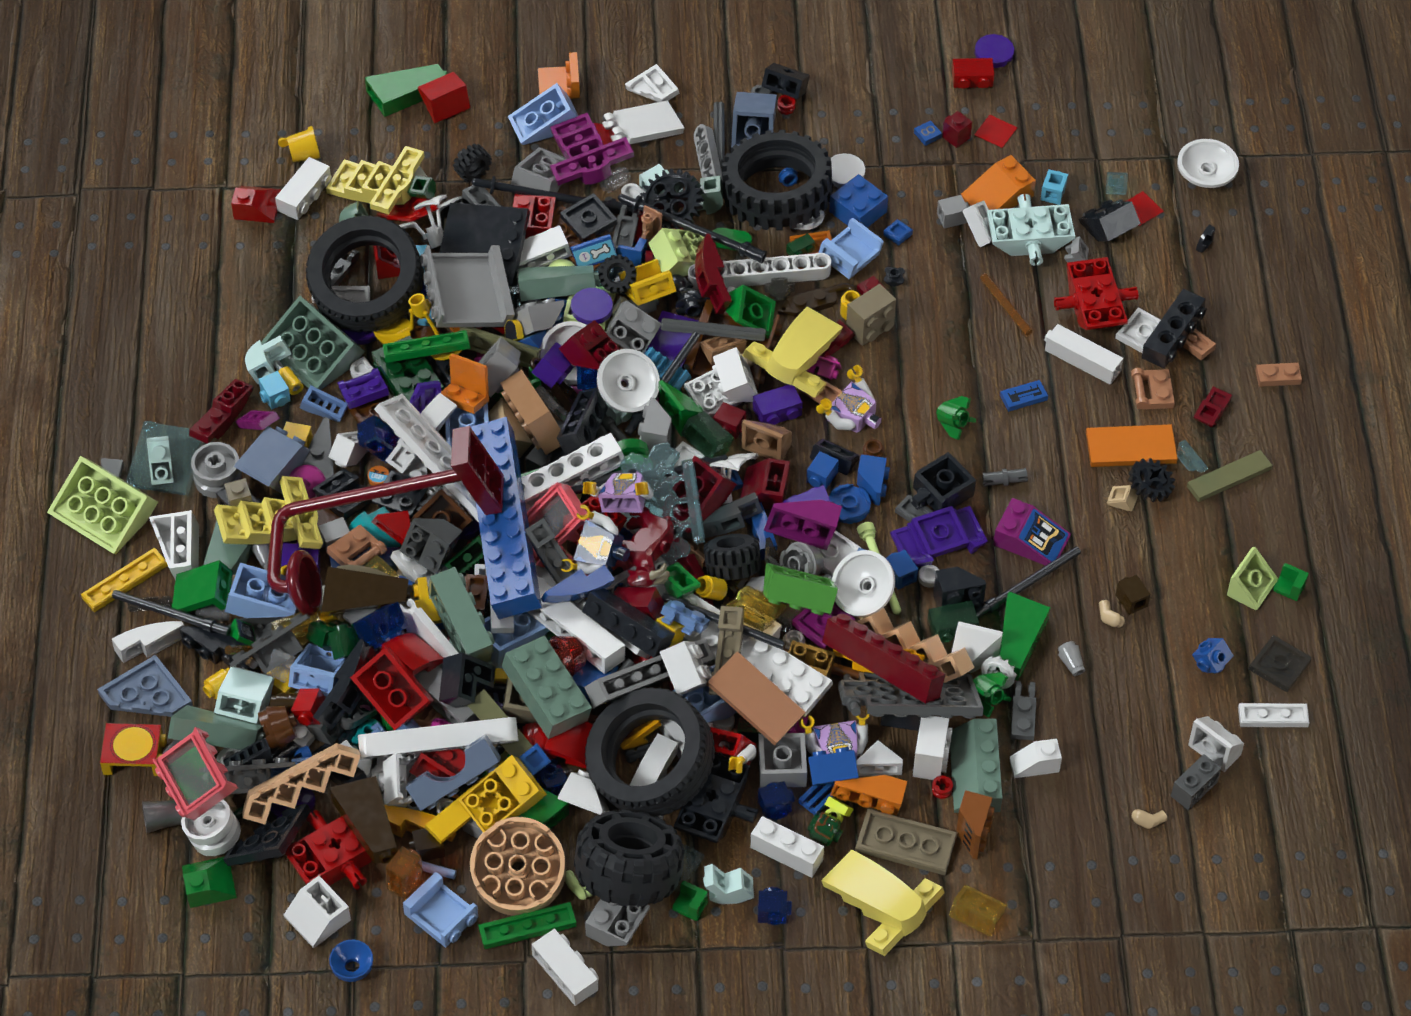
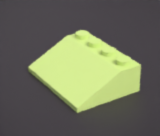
M80 456L47 513L116 555L148 521L158 501L91 460Z

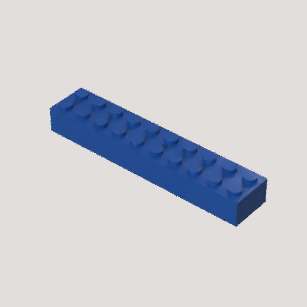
M507 417L471 426L504 475L502 512L485 515L476 503L490 602L498 619L542 608L533 547L524 531L529 527L515 434Z

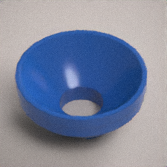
M353 939L343 941L337 944L330 953L329 963L331 970L336 977L343 981L355 982L361 980L372 969V951L362 941ZM352 961L360 965L358 970L354 972H349L345 968Z

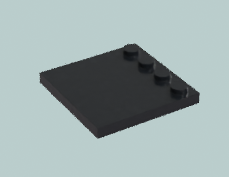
M450 203L439 253H488L491 245H499L509 288H515L530 210L528 208Z

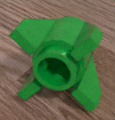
M960 396L943 402L937 408L938 421L948 435L954 439H960L962 429L959 427L966 426L968 421L976 422L977 418L969 416V412L966 411L969 408L971 398Z
M1001 672L982 674L973 679L983 706V715L986 717H990L994 709L991 704L997 705L1002 700L1010 702L1012 699L1002 689L1008 676Z

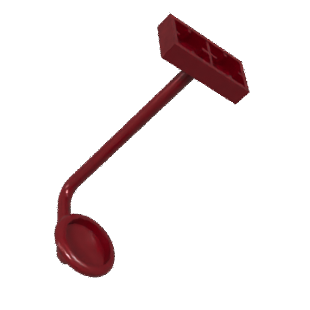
M465 426L453 429L451 470L289 503L277 511L271 524L267 582L272 590L278 593H288L295 607L303 615L309 614L310 617L314 616L321 608L323 589L321 576L313 557L304 550L295 551L290 556L287 564L286 580L280 578L284 527L289 518L308 512L462 481L484 514L490 515L502 512L504 475L472 428Z

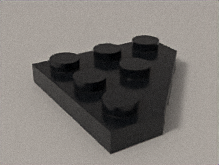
M307 803L296 805L295 809L286 808L281 812L283 816L274 820L272 824L268 820L266 824H262L253 830L255 835L248 837L244 842L242 839L238 840L223 860L227 866L237 864L243 865L253 861L260 862L273 857H282L287 852L291 842L296 838V834L306 822V818L312 810Z

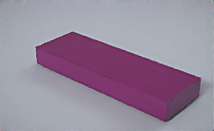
M251 410L237 419L236 424L238 428L263 430L280 418L273 411Z

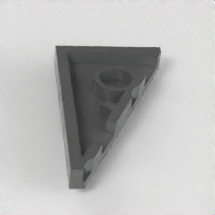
M327 417L323 418L308 447L310 452L302 464L317 467L322 471L325 479L334 475L333 459L328 457L332 445L330 422Z

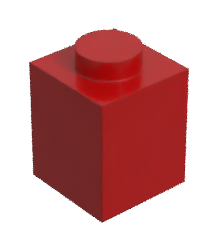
M300 689L291 712L301 725H320L321 723L314 719L313 715L326 697L320 689Z

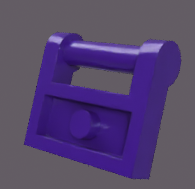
M378 368L372 369L370 373L354 379L337 382L349 409L390 395Z

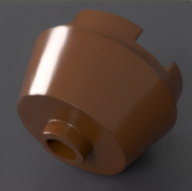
M266 706V709L258 712L260 724L263 726L266 734L265 738L271 749H283L297 737L295 729L298 726L297 720L293 713H289L286 706Z

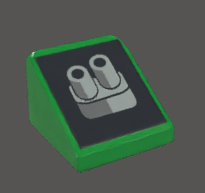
M235 618L230 626V636L239 642L251 646V644L256 642L253 626Z

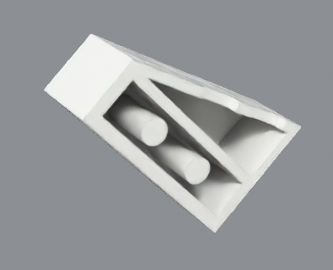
M192 510L149 517L175 581L176 574L197 568L199 566V524Z

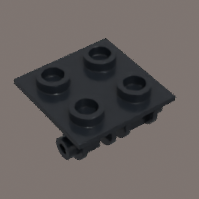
M391 470L383 483L412 477ZM428 488L373 499L372 503L377 504L379 508L385 506L391 512L408 511L409 518H412L416 514L415 510Z

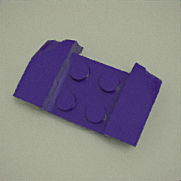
M950 506L912 518L906 527L890 532L898 552L906 550L914 564L920 567L932 565L934 557L965 547L972 554L980 546H984L988 542L971 506L958 510Z

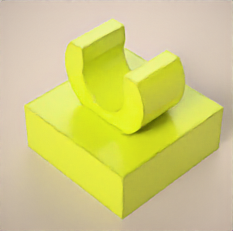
M830 796L824 804L830 807L825 812L830 815L835 812L837 819L841 823L843 815L850 817L854 810L852 807Z

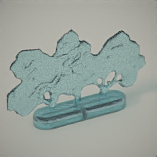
M666 442L654 445L647 459L640 454L630 453L626 459L622 460L620 467L622 473H627L629 469H635L642 474L644 481L649 483L653 491V497L649 500L645 499L644 506L649 508L654 515L660 517L670 516L671 520L677 522L674 524V527H680L677 529L678 533L674 535V540L679 537V542L675 543L673 541L670 550L661 555L670 566L675 564L677 559L686 557L691 551L689 543L682 538V534L687 527L691 528L693 541L696 544L705 543V534L693 459L682 462L683 475H678L674 472V465L677 463L680 453L675 448H671L670 444ZM669 473L672 477L666 478L665 475ZM684 480L686 497L678 498L672 488L673 485ZM676 504H688L689 518L687 520L679 521L674 517L673 507Z

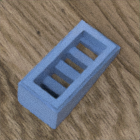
M311 385L300 405V409L321 417H327L337 422L341 421L348 408L346 402ZM320 401L324 402L322 407L318 405ZM328 404L332 405L330 410L326 409ZM336 406L340 407L337 414L334 413Z

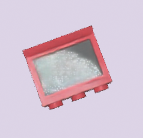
M557 482L548 489V492L541 499L534 503V506L527 512L529 527L544 518L555 534V540L563 552H566L561 545L566 540L578 541L580 535L576 530L581 525L584 526L585 520L579 519L576 513L583 516L586 515L587 511L580 507L582 504L571 486ZM533 548L536 566L545 567Z
M197 727L194 728L191 734L160 757L153 759L157 767L155 768L156 774L164 780L167 794L177 804L175 806L176 811L181 817L196 820L238 789L236 784L226 779L224 774L228 772L227 768L215 759L214 755L217 754L215 747L205 741L209 737L208 732Z

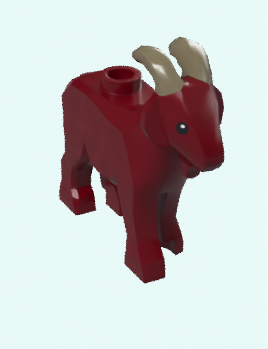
M644 506L642 513H629L631 516L638 517H632L626 523L627 529L639 530L631 540H623L622 547L630 550L628 559L636 567L635 571H627L630 575L627 582L632 587L661 585L670 576V572L666 571V563L656 570L654 562L663 553H667L670 550L671 543L674 541L675 527L671 521L672 518L670 516L660 517L654 515L649 508Z

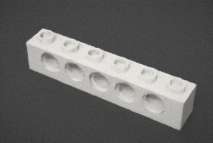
M612 433L602 436L549 465L543 466L539 470L522 477L527 512L557 482L569 486L581 485L584 478H588L591 482L626 464L622 450Z

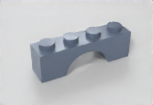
M486 734L466 746L464 750L465 766L458 774L451 777H438L426 771L407 783L405 788L420 811L426 807L428 810L434 808L440 803L439 799L445 795L448 798L460 791L458 787L464 783L468 786L479 779L478 775L484 771L490 773L499 766L497 763L500 761L501 756Z

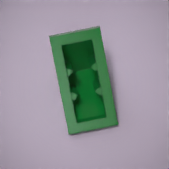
M678 562L667 567L666 571L670 572V576L664 583V586L669 595L683 598L701 587V583Z

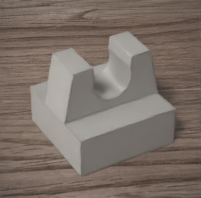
M1080 236L1075 237L1071 244L1065 246L1068 255H1065L1064 259L1067 263L1088 260L1089 248Z

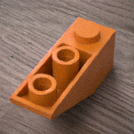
M888 775L835 781L830 795L842 801L848 800L857 803L865 808L871 807L880 810L882 813L897 815L902 804L907 781Z

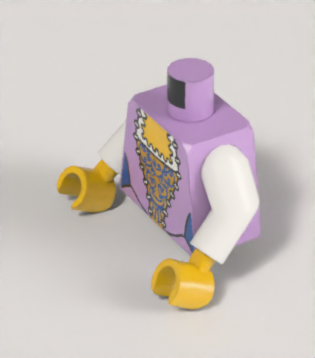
M855 365L853 369L856 374L850 369L847 371V377L856 382L853 383L851 381L832 403L828 398L822 399L820 401L821 404L816 407V410L820 414L825 413L827 421L837 430H851L857 433L866 424L876 429L881 423V418L875 415L876 400L864 378L860 377L863 370L861 366Z
M629 469L627 473L612 474L607 482L600 487L596 486V482H583V494H590L593 497L599 498L602 512L642 513L645 499L649 500L653 497V491L649 483L644 481L643 475L635 469Z
M866 711L865 718L856 716L859 724H856V720L814 727L815 722L812 716H808L810 722L808 726L804 725L803 718H801L799 726L805 729L807 751L813 756V752L826 751V754L836 753L835 749L849 747V751H855V758L857 760V756L862 755L868 742V724H866V719H868L869 714Z

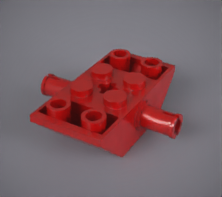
M1108 257L1068 262L1066 266L1070 296L1054 297L1055 310L1074 308L1079 327L1085 330L1128 324L1122 301L1138 300L1139 293L1136 286L1119 289L1116 286Z
M314 810L313 813L316 816L314 817L310 813L306 819L315 831L289 845L285 855L306 885L317 876H320L329 886L347 876L355 889L360 888L358 883L364 886L367 879L359 869L369 864L372 859L342 816L327 824L319 810Z

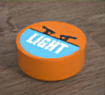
M383 466L372 467L367 474L369 484L371 486L383 484L389 474L388 469Z

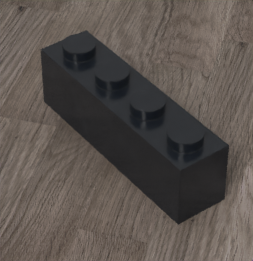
M605 588L590 592L582 610L584 614L653 658L659 656L660 651L669 648L675 636L673 631Z

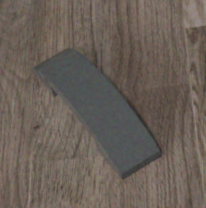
M544 518L524 530L536 554L556 584L575 573L574 570L569 572L561 570L569 569L570 563L568 561H561L568 558L555 540L556 536ZM585 598L574 600L571 602H573L574 604H578Z

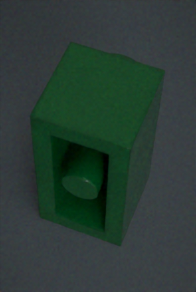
M808 233L786 245V253L789 256L803 255L815 250V241Z

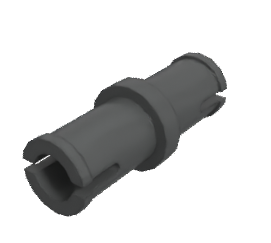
M1005 468L998 472L982 473L984 487L998 484L1008 486V483L1028 481L1026 468L1007 470Z

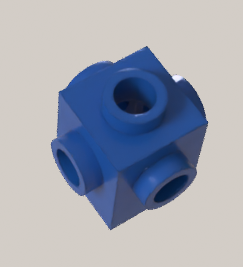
M1208 638L1200 643L1198 649L1192 654L1198 668L1206 673L1221 672L1234 656L1223 638Z

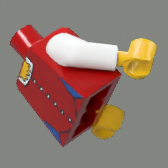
M710 727L715 743V754L729 758L728 771L736 770V773H742L743 764L750 765L756 756V744L742 734Z

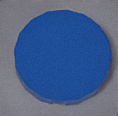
M844 484L831 491L830 501L842 506L838 521L849 524L857 523L865 519L869 514L871 499L864 488L860 486L859 488L854 487L853 484Z

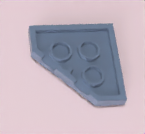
M156 655L97 689L98 694L110 710L171 717L185 706H193L192 700Z

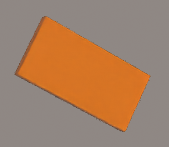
M1172 424L1086 428L1091 467L1134 465L1136 461L1140 462L1142 458L1146 462L1149 458H1152L1153 463L1159 460L1160 464H1177Z

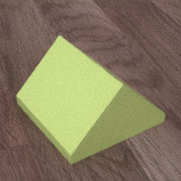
M1256 547L1250 549L1232 575L1227 596L1254 610H1258L1278 580V577Z

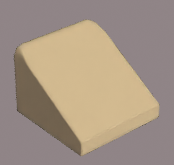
M1131 485L1113 486L1107 504L1126 511H1133L1138 495L1135 489H1131Z

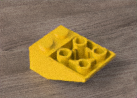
M511 755L463 795L459 801L484 833L500 820L518 817L547 794L523 762ZM500 777L507 787L505 788L504 785L496 781V779Z

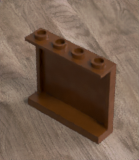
M706 300L699 322L742 326L736 323L727 312L716 314L711 300ZM777 315L775 322H773L769 339L766 337L764 341L745 339L747 341L746 348L755 341L763 344L773 352L777 345L776 337L781 336L783 324H780V315ZM700 335L701 337L687 355L684 370L689 372L691 378L695 379L713 370V365L710 364L704 354L700 342L716 336ZM754 364L750 367L757 392H759L760 386L765 385L767 373H765L766 370Z

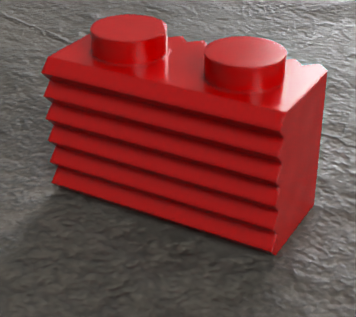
M993 58L953 59V87L962 89L968 87H993Z

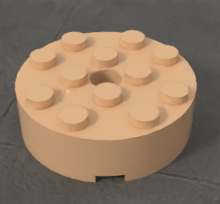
M512 817L494 823L495 825L479 836L471 853L470 871L478 894L491 908L506 915L515 916L546 908L559 895L566 878V860L560 841L546 825L534 819ZM516 862L525 863L521 870L516 871L512 868V865Z

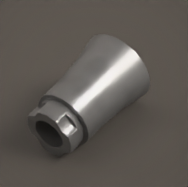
M174 800L142 801L147 834L159 829L182 825V817L176 811L175 806L177 804Z

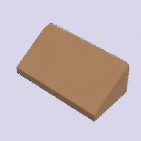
M716 336L701 341L700 346L710 364L714 365L713 356L736 347L740 353H744L747 341L745 339Z

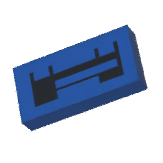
M1040 380L1000 391V397L1008 412L1048 400V395Z

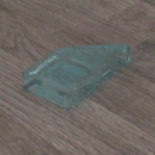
M1186 440L1179 442L1177 457L1187 470H1198L1200 473L1208 470V467Z

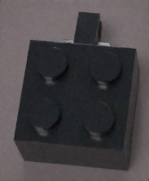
M947 452L916 472L913 488L917 494L912 497L911 504L916 510L926 505L931 506L935 511L950 506L955 508L974 496L976 479Z

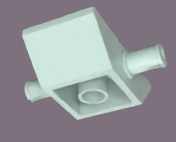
M1024 194L1017 198L1020 208L987 210L993 245L1011 256L1029 255L1030 264L1035 266V259L1037 265L1043 263L1041 254L1054 253L1075 239L1069 204L1032 207L1030 195L1025 194L1026 200H1024Z

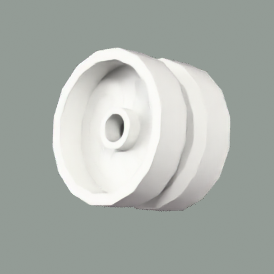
M224 799L196 820L186 817L181 819L184 833L197 852L205 856H217L227 852L235 845L240 836V822Z

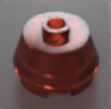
M553 636L549 640V643L572 677L585 666V650L575 636Z

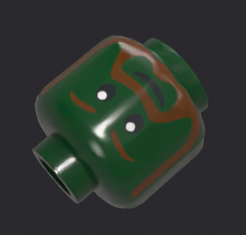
M821 812L819 815L815 814L807 828L810 831V838L824 846L831 845L833 841L837 843L843 830L839 829L841 821L826 812Z

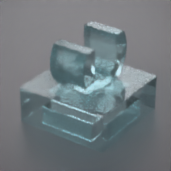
M1107 172L1106 194L1126 195L1128 174Z

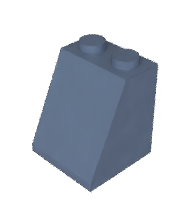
M748 92L736 93L733 109L731 148L734 145L739 146L740 140L744 138L747 140L751 139L753 134L763 135L765 131L769 130L774 133L777 95Z
M268 426L236 462L234 467L283 494L279 483L281 477L289 476L295 468L301 466L310 449L305 447L304 444L306 442L294 436L293 439L287 437L288 432L277 426L274 430Z

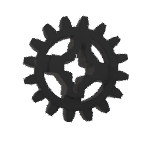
M1144 458L1140 462L1136 461L1128 473L1130 475L1128 481L1133 483L1131 489H1137V495L1143 494L1144 500L1149 497L1152 502H1155L1156 499L1160 502L1164 498L1167 499L1175 488L1173 485L1175 479L1170 478L1173 473L1172 471H1166L1167 465L1160 466L1159 460L1153 463L1152 458H1149L1147 462Z

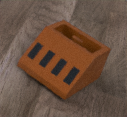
M965 790L959 809L956 832H958V837L971 857L977 860L979 852L985 851L987 835L991 831L995 807H991L992 797Z

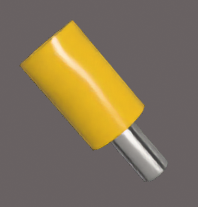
M275 361L273 366L285 381L290 394L296 395L301 392L303 384L300 378L294 374L290 367H284L280 361Z

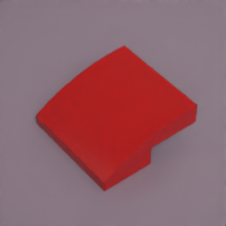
M415 633L399 635L386 641L381 646V650L385 647L391 648L413 675L418 674L424 669L430 672L443 663V657Z
M585 722L550 739L547 738L544 753L565 758L566 764L586 769L585 747L593 724Z
M461 749L421 752L409 772L416 777L426 771L438 777L454 776L465 766V752Z

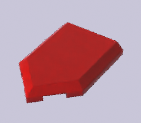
M411 197L405 204L395 205L389 215L378 212L377 216L388 220L413 222L428 215L426 206L415 210L414 207L429 199ZM430 205L431 212L436 211L438 207Z

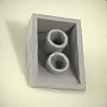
M539 147L515 166L511 184L557 192L561 185L558 186L551 172L550 165L566 159L563 156Z

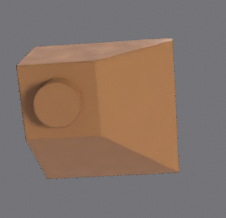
M743 420L742 449L758 453V455L765 458L783 460L791 446L792 432L784 427H778L773 424Z

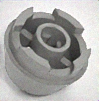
M794 542L786 550L782 551L780 566L819 576L823 571L824 559L817 547L802 542Z

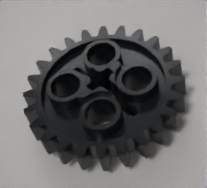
M671 168L669 174L662 170V176L655 174L656 180L648 179L650 186L644 185L646 193H640L643 203L660 210L664 209L665 212L691 223H695L693 220L694 216L700 217L697 210L703 209L700 203L705 201L701 196L704 194V191L700 188L701 184L694 175L691 176L688 171L683 174L681 169L675 172ZM684 207L681 212H678L680 208ZM662 219V228L681 230V227Z

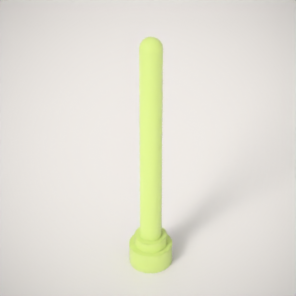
M872 522L860 524L857 527L859 537L866 541L870 551L880 554L874 539L876 534L874 524ZM893 592L889 604L892 612L899 614L901 607L895 592Z

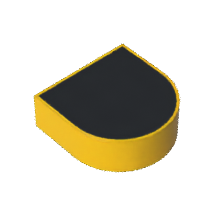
M508 320L504 328L505 338L515 341L524 339L520 321Z

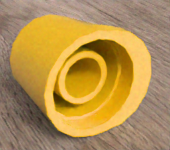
M309 126L308 130L278 140L280 147L289 145L293 163L306 161L308 157L312 159L321 158L313 126Z

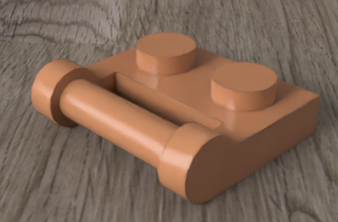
M1135 368L1131 371L1136 388L1137 399L1135 402L1137 409L1174 408L1175 403L1169 369L1143 370ZM1143 380H1148L1151 399L1145 397Z
M358 525L327 547V553L340 565L363 566L378 554L382 555L387 551L386 545L382 541H378L362 525ZM368 547H371V549H370L369 551H367L366 553H364L363 555H361V556H360L359 558H357L356 560H354V561L351 560V559H353L354 557H356L358 554H360L361 552H363L364 550H366Z

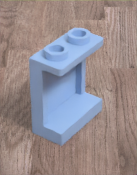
M852 218L849 220L847 228L832 240L826 238L822 241L819 253L829 255L831 266L850 279L880 254L884 241L862 223Z
M437 872L429 877L403 902L404 915L445 948L451 942H456L461 936L462 931L467 926L471 927L478 918L477 905L474 903L469 905L443 884V877Z

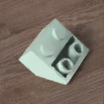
M230 667L218 691L214 713L255 724L260 723L258 712L269 706L275 677L239 667Z

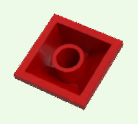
M251 186L236 187L231 202L234 219L274 223L277 214L275 197L282 189Z

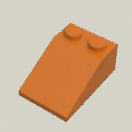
M1009 155L992 165L961 195L969 206L984 200L989 210L1009 209L1019 205L1018 196L1024 194V200H1026L1025 194L1030 195L1031 198L1034 196L1036 180L1012 155Z

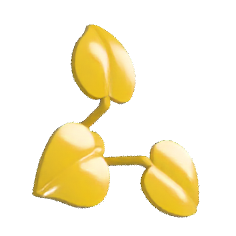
M421 293L414 294L408 301L411 307L409 309L410 321L402 318L387 328L374 331V335L383 344L396 342L409 335L411 337L410 331L414 329V315L420 319L426 318L435 335H440L429 317L430 309H432L431 301H428ZM462 350L431 355V357L435 360H447L451 354L458 355Z

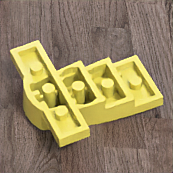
M405 146L393 166L378 161L375 165L363 160L357 164L344 159L327 185L326 191L328 194L370 203V209L389 215L395 205L405 204L411 199L407 192L415 177L414 173L425 157L424 151Z
M806 307L785 331L773 352L763 344L754 341L745 349L743 357L764 368L777 380L793 385L816 398L824 390L826 382L806 370L816 364L819 356L829 348L831 342L841 333L843 327L813 309Z
M281 477L279 483L285 500L264 497L261 503L240 501L238 506L217 504L214 512L223 542L225 544H270L271 524L277 511L289 503L309 499L303 479L300 477ZM317 511L289 518L285 523L283 542L298 540L300 548L320 549L323 541L317 526Z
M851 850L821 880L824 887L840 894L844 902L860 908L864 916L882 923L865 940V943L869 949L883 956L903 936H907L920 926L927 914L926 912L945 893L942 886L926 878L912 890L891 872L854 850Z

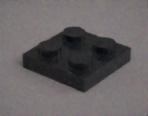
M594 193L560 212V218L582 243L595 238L618 224L617 218Z

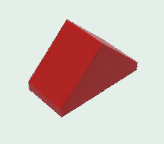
M408 511L377 514L371 523L402 545L410 527Z

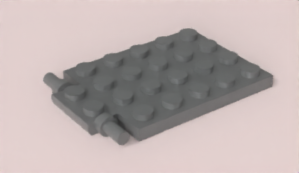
M859 672L858 680H854L851 675L845 674L843 680H840L838 684L842 705L847 706L854 716H858L861 713V705L866 707L867 714L875 717H882L884 714L896 717L917 715L922 718L930 717V715H940L943 718L963 716L970 719L976 716H983V706L971 674H964L943 683L940 698L926 704L875 673Z

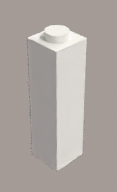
M1059 324L1053 330L1047 332L1044 339L1046 341L1045 351L1110 385L1121 372L1123 363L1121 356Z

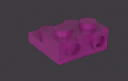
M834 602L831 614L817 615L812 613L811 609L805 608L792 620V626L821 649L827 650L829 646L822 643L827 619L838 614L849 615L854 621L855 618L853 615L844 612Z

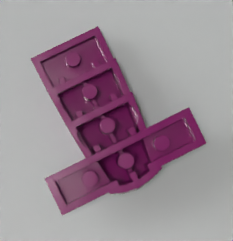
M588 113L550 127L553 137L566 159L550 165L551 172L558 186L577 178L585 185L601 182L612 175L611 165L634 157V152L626 137L603 145L600 134H598Z

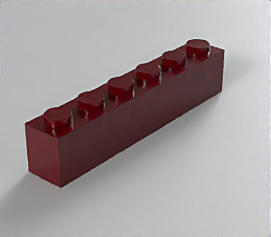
M838 614L827 619L822 643L925 704L940 698L946 674L939 671L936 666L927 664L917 655L905 651L900 645L886 640L883 635L876 634L869 630L866 625L857 623L849 615Z

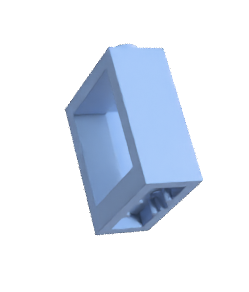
M308 643L290 666L288 687L320 689L324 696H328L338 682L335 674L347 658L334 660L332 651H325L315 644Z

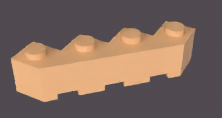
M885 608L856 621L859 624L866 625L869 630L876 634L883 635L886 640L893 644L900 645L903 649H913L917 653L925 655L924 662L936 666L939 671L946 674L944 683L958 678L975 668L965 647L947 654L938 634L920 641L911 621L894 628Z
M336 743L251 788L248 791L243 806L242 817L266 824L272 803L295 809L302 787L324 793L331 771L354 777L361 756L359 749Z

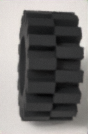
M475 143L472 146L468 145L467 149L463 148L461 154H457L458 158L454 159L453 167L454 171L464 181L470 183L474 178L481 179L480 176H484L486 170L489 171V165H492V157L480 144Z
M619 254L618 256L611 255V257L604 259L605 261L601 263L598 271L599 280L604 289L613 294L625 293L628 289H631L630 284L636 282L637 276L633 262L628 257H623ZM619 266L625 270L626 276L623 281L614 282L610 279L609 273L612 268Z

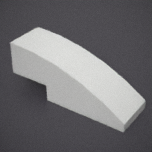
M182 621L153 623L126 631L112 638L114 651L123 663L141 653H144L149 658L181 640L180 629L184 624Z
M658 733L643 757L629 786H645L664 778L667 775L668 767L678 753V742Z

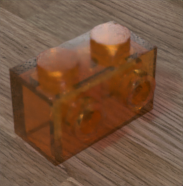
M401 846L386 866L387 889L405 900L424 881L422 876V858L415 850H408Z

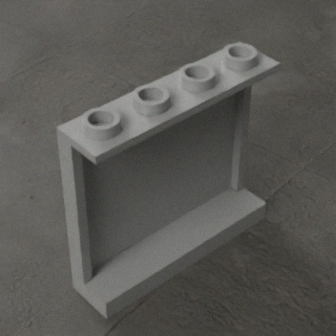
M430 245L426 246L424 253L420 256V262L425 270L424 282L428 285L427 296L428 301H431L432 304L431 316L432 319H435L436 327H505L508 320H513L515 313L499 245H491L488 253H431Z

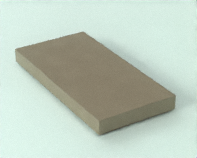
M867 809L855 851L946 875L958 832Z

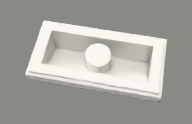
M984 200L963 210V214L979 247L992 242L987 210L989 209Z

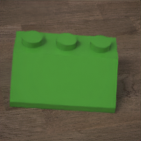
M770 563L766 564L763 594L768 599V602L781 605V602L790 604L789 607L797 610H802L803 607L808 608L817 615L831 614L838 587L830 578Z

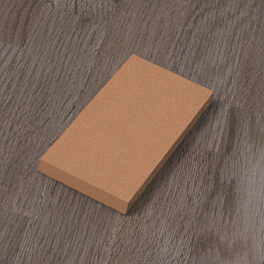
M738 651L706 684L773 745H776L806 713Z

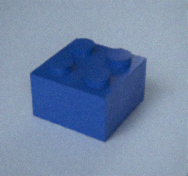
M858 174L830 196L829 212L847 226L849 220L854 218L867 228L887 213L888 196Z

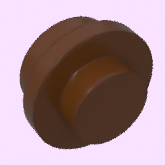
M870 439L863 446V455L882 457L884 454V446L879 440Z

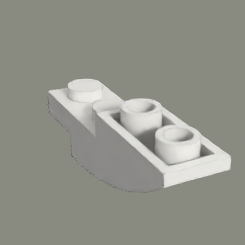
M439 393L420 414L438 432L457 405ZM400 438L397 446L385 461L402 474H405L417 458V455L411 452L409 446Z

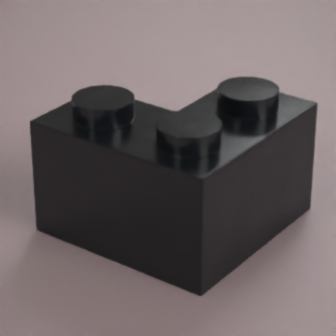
M465 653L444 657L439 701L455 708L475 703L476 692L494 688L496 666Z

